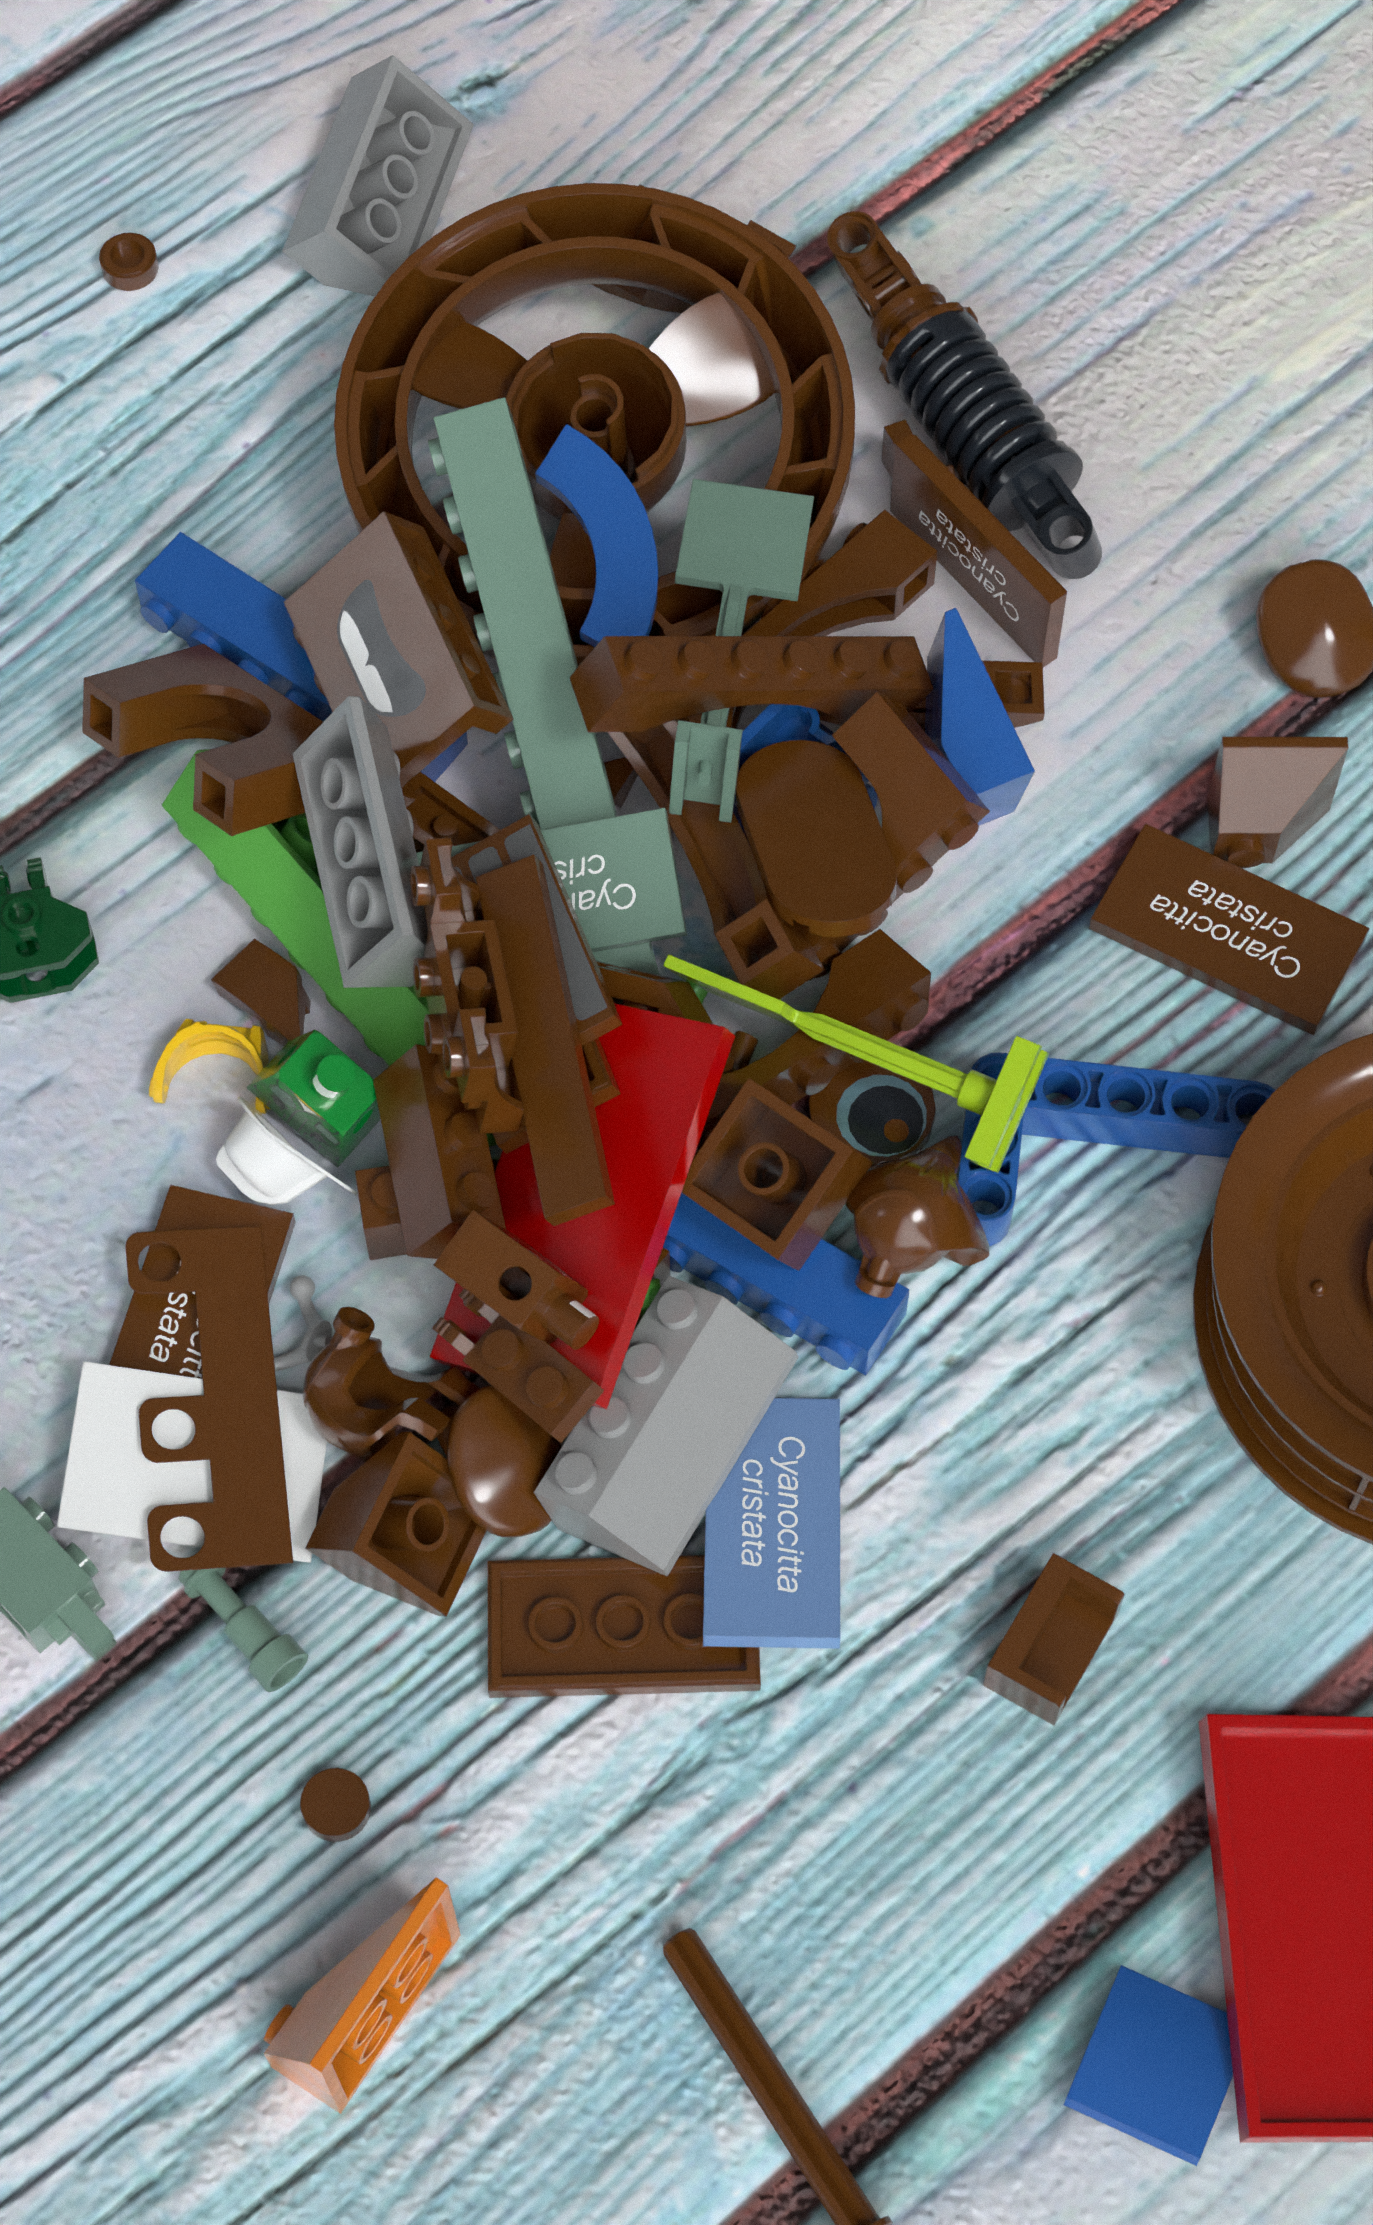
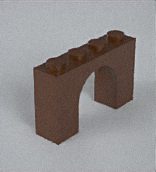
M200 644L84 678L82 733L118 758L184 739L202 738L232 742L195 754L193 810L228 835L234 836L305 813L293 753L323 721L207 645Z
M876 692L832 736L870 781L878 795L882 811V831L897 869L895 902L903 893H910L921 887L931 877L933 873L932 866L949 850L958 849L968 843L979 829L978 822L990 810L903 705ZM886 909L883 911V918L872 928L850 936L823 937L808 933V926L801 925L825 969L813 978H820L831 971L833 959L842 954V951L858 936L869 934L878 928L886 919L888 911Z

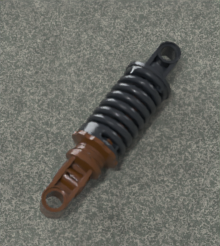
M851 211L836 218L828 229L827 243L842 276L848 282L860 305L872 321L871 336L878 347L883 350L882 362L879 367L881 376L887 384H892L895 389L899 390L901 399L912 409V414L923 425L924 431L935 442L936 448L947 459V463L953 465L959 480L1008 531L1024 528L1053 570L1061 577L1080 579L1090 575L1100 564L1102 547L1090 516L1072 493L1083 470L1080 456L1073 448L1068 447L1064 441L1057 440L1056 429L1051 423L1045 421V414L1037 405L1033 404V398L1026 389L1022 388V383L1016 375L1010 372L1007 362L998 356L996 347L986 340V334L979 326L977 316L970 307L961 306L959 302L946 303L945 297L935 285L921 284L905 257L894 249L870 215L860 211ZM867 245L859 252L850 253L857 246ZM1068 537H1083L1080 543L1072 548H1058Z

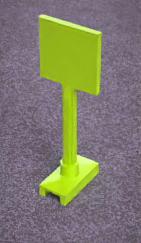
M667 955L663 965L685 981L695 983L707 992L794 1028H800L814 1040L957 1098L958 1106L981 1115L964 1157L974 1164L999 1173L1049 1056L1048 1052L1041 1050V1045L1016 1035L997 1079L975 1070H971L966 1074L826 1015L795 1010L781 1000L672 955Z

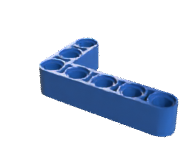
M989 1053L980 1057L971 1070L997 1079L1008 1053ZM1047 1058L999 1173L974 1164L964 1157L981 1118V1115L965 1109L961 1141L962 1150L957 1179L971 1204L976 1201H987L999 1209L998 1212L992 1215L976 1213L989 1246H992L1002 1241L1008 1234L1016 1199L1022 1135L1230 1158L1238 1139L1247 1127V1125L1239 1120L1238 1116L1247 1114L1254 1116L1275 1089L1268 1084L1251 1080ZM1052 1093H1061L1071 1098L1073 1103L1057 1105L1049 1101L1046 1096ZM1116 1100H1124L1134 1105L1137 1110L1127 1113L1120 1112L1114 1109L1110 1103ZM1190 1108L1196 1111L1201 1118L1187 1120L1178 1116L1174 1109Z

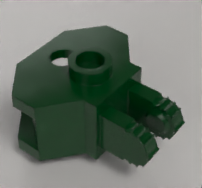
M41 857L27 860L26 874L29 887L32 889L11 893L9 875L4 870V866L0 865V999L9 1003L73 991L99 964L96 941L87 912L53 897L50 886L47 883ZM48 970L46 977L40 981H31L26 977V974L29 972Z

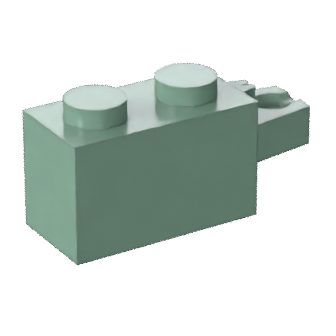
M4 1486L0 1490V1612L40 1654L54 1641L61 1645L67 1638L72 1636L97 1662L117 1644L112 1632L96 1615L106 1605L92 1580L99 1572L98 1569L75 1543L71 1542L64 1549L48 1533L55 1527L53 1521L31 1497L28 1496L20 1503Z

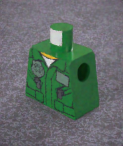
M315 1029L289 1040L247 1086L249 1091L337 1168L380 1121L373 1083L374 1079L328 1038Z

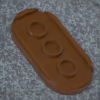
M809 740L778 742L766 746L750 756L738 772L736 805L762 881L778 916L792 926L793 920L801 925L808 926V933L823 937L850 936L872 928L883 918V911L889 907L890 903L892 906L895 900L897 869L862 776L855 763L840 750L824 743Z

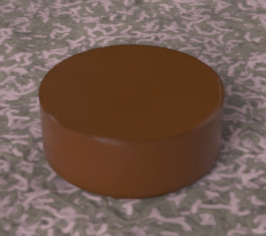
M121 233L115 235L104 243L99 253L103 277L109 285L116 289L134 291L144 288L155 279L158 273L159 264L155 247L147 237L141 234Z
M330 1768L317 1773L306 1783L301 1794L300 1808L307 1827L314 1835L326 1841L341 1842L353 1838L366 1826L371 1813V1800L367 1787L359 1776L346 1769Z

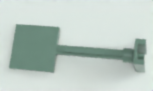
M700 479L692 480L675 574V584L716 589L723 593L716 636L742 635L747 599L751 595L798 601L814 496ZM729 708L703 712L701 723L678 721L674 746L669 814L681 815L684 800L720 805L719 821L731 823L743 730L726 727Z

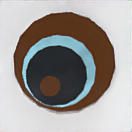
M864 1061L862 1063H853L832 1077L823 1090L811 1095L808 1114L809 1119L873 1162L872 1167L883 1162L914 1155L918 1150L920 1152L929 1142L935 1121L936 1107L932 1088Z

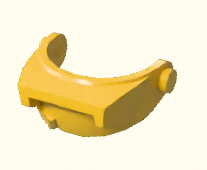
M185 1019L175 1036L166 1045L156 1064L150 1081L149 1096L153 1097L155 1103L164 1104L174 1075L186 1063L203 1055L225 1054L240 1058L258 1075L269 1063L267 1044L262 1028L252 1025V1028L207 1024L204 1020L194 1022L193 1019ZM256 1097L255 1108L261 1114H266L267 1109L271 1110Z

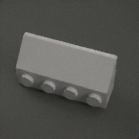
M394 55L352 76L282 252L325 286L375 297L387 279L401 264L431 239L474 124Z
M348 696L293 753L302 800L344 988L412 987L414 985V959L423 957L428 936L424 906H414L411 896V867L419 866L412 837L414 830L413 819L405 806L399 780L400 762L396 753L393 752L388 727L360 697Z
M668 1276L633 1332L607 1410L591 1406L563 1444L534 1491L535 1496L558 1530L668 1576L705 1515L706 1508L718 1493L799 1358L796 1351L725 1297Z

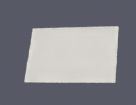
M83 1361L57 1527L149 1540L147 1518L155 1507L213 1502L210 1460L168 1463L151 1462L142 1453L139 1425V1409L146 1400L204 1395L203 1379ZM277 1390L293 1560L311 1563L312 1553L305 1547L316 1527L327 1441L319 1435L312 1424L307 1407L305 1408L303 1403L304 1394ZM166 1410L155 1418L152 1424V1434L156 1442L162 1447L172 1450L181 1449L193 1440L195 1424L192 1418L183 1411ZM188 1517L171 1519L164 1525L161 1531V1542L202 1547L204 1544L205 1536L202 1527L197 1521Z

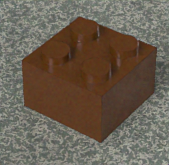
M748 1078L694 1157L682 1193L771 1256L799 1271L873 1162L754 1080Z

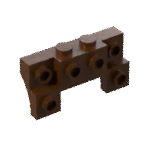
M451 837L426 839L420 866H412L410 872L412 901L414 906H424L428 926V936L423 957L415 958L413 963V980L416 995L418 998L427 997L430 1014H426L424 1017L426 1050L428 1054H438L442 1079L457 1078L461 1102L464 1104L465 1109H475L479 1134L519 1131L524 1107L522 1101L514 1098L508 1069L518 1030L496 921H479L477 914L480 898L479 885L469 881L455 869L451 861Z

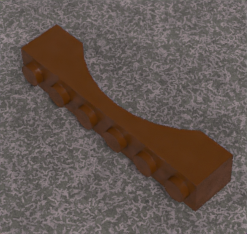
M884 509L869 524L864 522L858 524L846 537L843 547L828 560L820 559L814 564L804 581L800 584L798 601L775 598L764 610L761 620L745 634L742 632L741 636H827L833 632L866 623L893 621L934 585L937 550ZM747 705L729 708L727 728L737 729L741 715ZM702 713L688 716L690 722L701 723Z
M604 636L569 677L588 733L642 732L670 721L703 712L760 704L799 705L817 709L837 718L844 724L876 692L901 703L910 713L934 689L914 636Z
M685 717L670 721L642 732H608L639 775L659 808L666 809L669 824L679 840L706 898L712 918L714 935L740 984L780 1000L825 970L801 925L793 920L792 926L781 919L776 913L762 881L735 803L731 823L719 821L720 805L684 800L681 815L669 814L674 746L678 721L690 722L689 718Z
M878 929L833 959L828 984L816 1009L812 1013L826 1015L887 1041L901 1031H909L915 1028L928 1013L931 972L885 932ZM799 1028L794 1035L770 1054L742 1069L721 1076L694 1157L748 1078H751L791 1106L807 1094L814 1095L823 1090L832 1077L853 1063H862L865 1060L814 1040Z

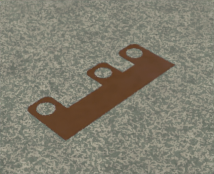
M261 1226L134 1233L127 1239L125 1248L128 1283L135 1292L140 1294L195 1292L204 1395L152 1398L146 1400L139 1409V1425L142 1453L146 1459L154 1463L210 1460L213 1502L161 1505L151 1510L147 1518L150 1560L155 1568L164 1572L293 1563ZM154 1243H164L172 1246L178 1252L181 1259L178 1273L166 1281H154L147 1278L141 1272L138 1264L139 1255L145 1247ZM166 1410L183 1411L192 1418L195 1424L193 1440L181 1449L172 1450L164 1448L153 1437L152 1424L155 1418ZM188 1517L200 1524L204 1531L205 1539L199 1552L190 1557L179 1558L169 1554L164 1549L161 1543V1531L164 1525L171 1519Z

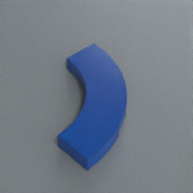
M566 424L535 475L537 483L555 494L573 512L584 531L587 532L593 547L596 562L595 592L587 618L579 631L580 639L596 647L604 636H649L657 606L658 561L653 530L645 507L634 486L611 457L587 436Z

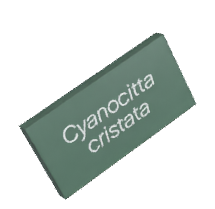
M665 808L541 830L592 952L687 936L668 814ZM478 842L452 846L451 857ZM423 852L416 853L419 866Z

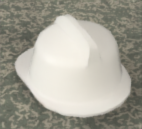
M240 1096L237 1098L246 1111L218 1151L216 1161L218 1167L243 1194L259 1203L269 1205L284 1204L329 1177L354 1195H357L356 1191L299 1153L248 1101Z

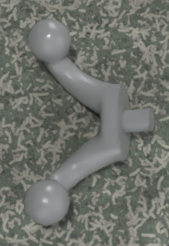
M305 1275L295 1277L292 1280L290 1293L298 1301L308 1330L299 1347L274 1357L275 1371L311 1362L316 1354L327 1346L332 1339V1326L330 1322L321 1318L311 1300L315 1292V1283Z

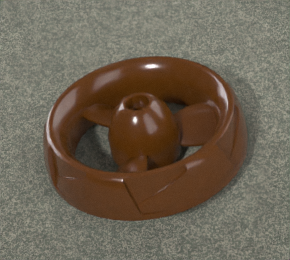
M612 183L554 186L522 193L495 202L459 219L429 239L411 254L387 279L367 307L353 334L342 364L336 392L334 419L336 456L347 502L358 532L360 533L383 511L423 526L482 650L473 615L484 613L479 591L467 592L458 560L459 556L469 554L467 545L456 534H452L451 529L435 511L421 487L413 466V427L422 396L458 409L472 407L505 397L513 416L535 503L560 521L549 557L579 667L595 648L582 641L579 632L587 618L595 592L596 562L593 547L587 532L584 531L573 512L555 494L537 483L535 475L565 425L567 424L587 436L611 457L634 486L645 507L646 513H648L671 489L681 472L686 454V427L708 424L734 417L758 406L775 394L780 413L782 433L774 467L764 489L814 496L801 577L802 583L820 557L833 530L849 484L855 438V399L852 375L842 340L831 315L816 290L800 270L778 248L746 224L717 208L686 196L656 188ZM615 284L639 287L667 294L692 305L675 318L658 335L649 348L614 333H578L550 343V345L537 352L528 361L498 337L477 327L481 322L498 311L522 299L569 286ZM676 571L658 577L657 606L649 636H716L723 593L716 589L675 584ZM757 595L748 597L742 632H745L761 618L766 607L775 598ZM494 649L483 652V654L496 659Z

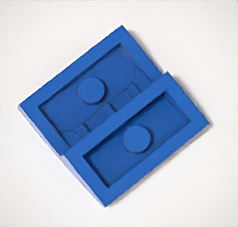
M1121 1965L1063 2105L1197 2166L1233 2077L1227 2012Z

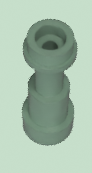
M226 1568L181 1571L178 1579L184 1586V1592L189 1598L202 1596L226 1623L224 1633L249 1660V1672L267 1692H273L282 1688L298 1675L308 1661V1654L290 1634L281 1635L255 1605L248 1607L223 1580L222 1576Z

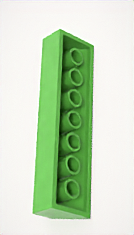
M210 749L197 750V751L195 752V754L200 753V752H204V751H207V750H210ZM194 754L162 803V807L178 824L179 832L187 840L197 845L214 865V871L217 876L239 893L251 907L253 917L273 932L287 948L290 959L298 967L308 972L326 993L325 996L329 1004L350 1020L364 1036V1043L374 1054L382 1057L390 1066L415 1044L425 1045L424 1017L426 1014H430L427 997L418 998L414 985L412 987L344 988L306 813L234 836L228 835L193 810ZM487 1133L489 1147L497 1145L493 1133Z

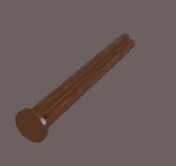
M687 1928L668 1939L663 1945L665 1958L835 2225H892L893 2222L889 2216L880 2218L697 1932L692 1928Z

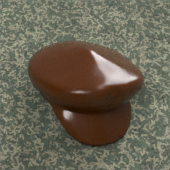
M1310 559L1283 568L1265 585L1256 609L1257 633L1264 659L1269 669L1281 683L1303 696L1326 698L1348 692L1358 687L1368 677L1373 669V606L1356 575L1339 563L1324 559Z
M493 1386L479 1389L461 1405L454 1403L443 1408L440 1412L451 1420L444 1431L437 1436V1439L446 1454L450 1481L465 1513L478 1526L500 1537H523L539 1532L547 1527L552 1520L535 1496L534 1491L562 1448L561 1442L550 1435Z

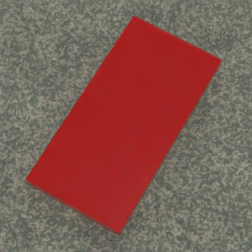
M615 1003L614 1005L623 1025L599 1037V1040L621 1094L595 1107L615 1204L553 1226L544 1218L529 1143L508 1154L502 1151L495 1170L505 1229L520 1237L588 1289L587 1297L582 1305L599 1317V1324L594 1335L583 1347L577 1350L572 1349L558 1337L549 1345L604 1390L592 1406L606 1410L735 1039V1035L723 1026ZM455 1283L443 1318L445 1320H452L466 1332V1337L476 1344L492 1323L484 1317H478L463 1304V1299L458 1295L464 1288ZM437 1334L429 1356L430 1358L443 1365L455 1366L458 1369L478 1374L463 1361L465 1356Z
M1206 1714L1198 1723L1240 2143L1373 2142V1717Z

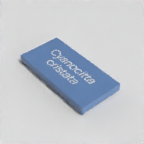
M774 1398L718 1493L706 1508L703 1646L840 1649V1399Z

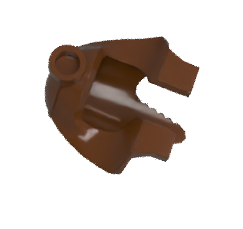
M957 1135L949 1136L914 1155L870 1167L847 1198L848 1200L845 1204L854 1215V1231L858 1245L864 1255L855 1284L866 1294L878 1298H888L892 1295L901 1274L925 1271L934 1266L943 1257L962 1266H970L989 1257V1243L985 1232L956 1176L962 1150L961 1141Z
M342 1307L333 1320V1327L336 1331L331 1341L316 1354L307 1368L303 1385V1403L305 1408L307 1407L315 1430L322 1438L335 1447L366 1462L396 1437L395 1429L397 1425L413 1429L430 1441L444 1431L451 1419L425 1402L436 1391L461 1405L470 1395L481 1388L469 1381L455 1366L441 1373L431 1375L411 1373L389 1366L382 1354V1341L371 1337L375 1329L372 1318L357 1308Z

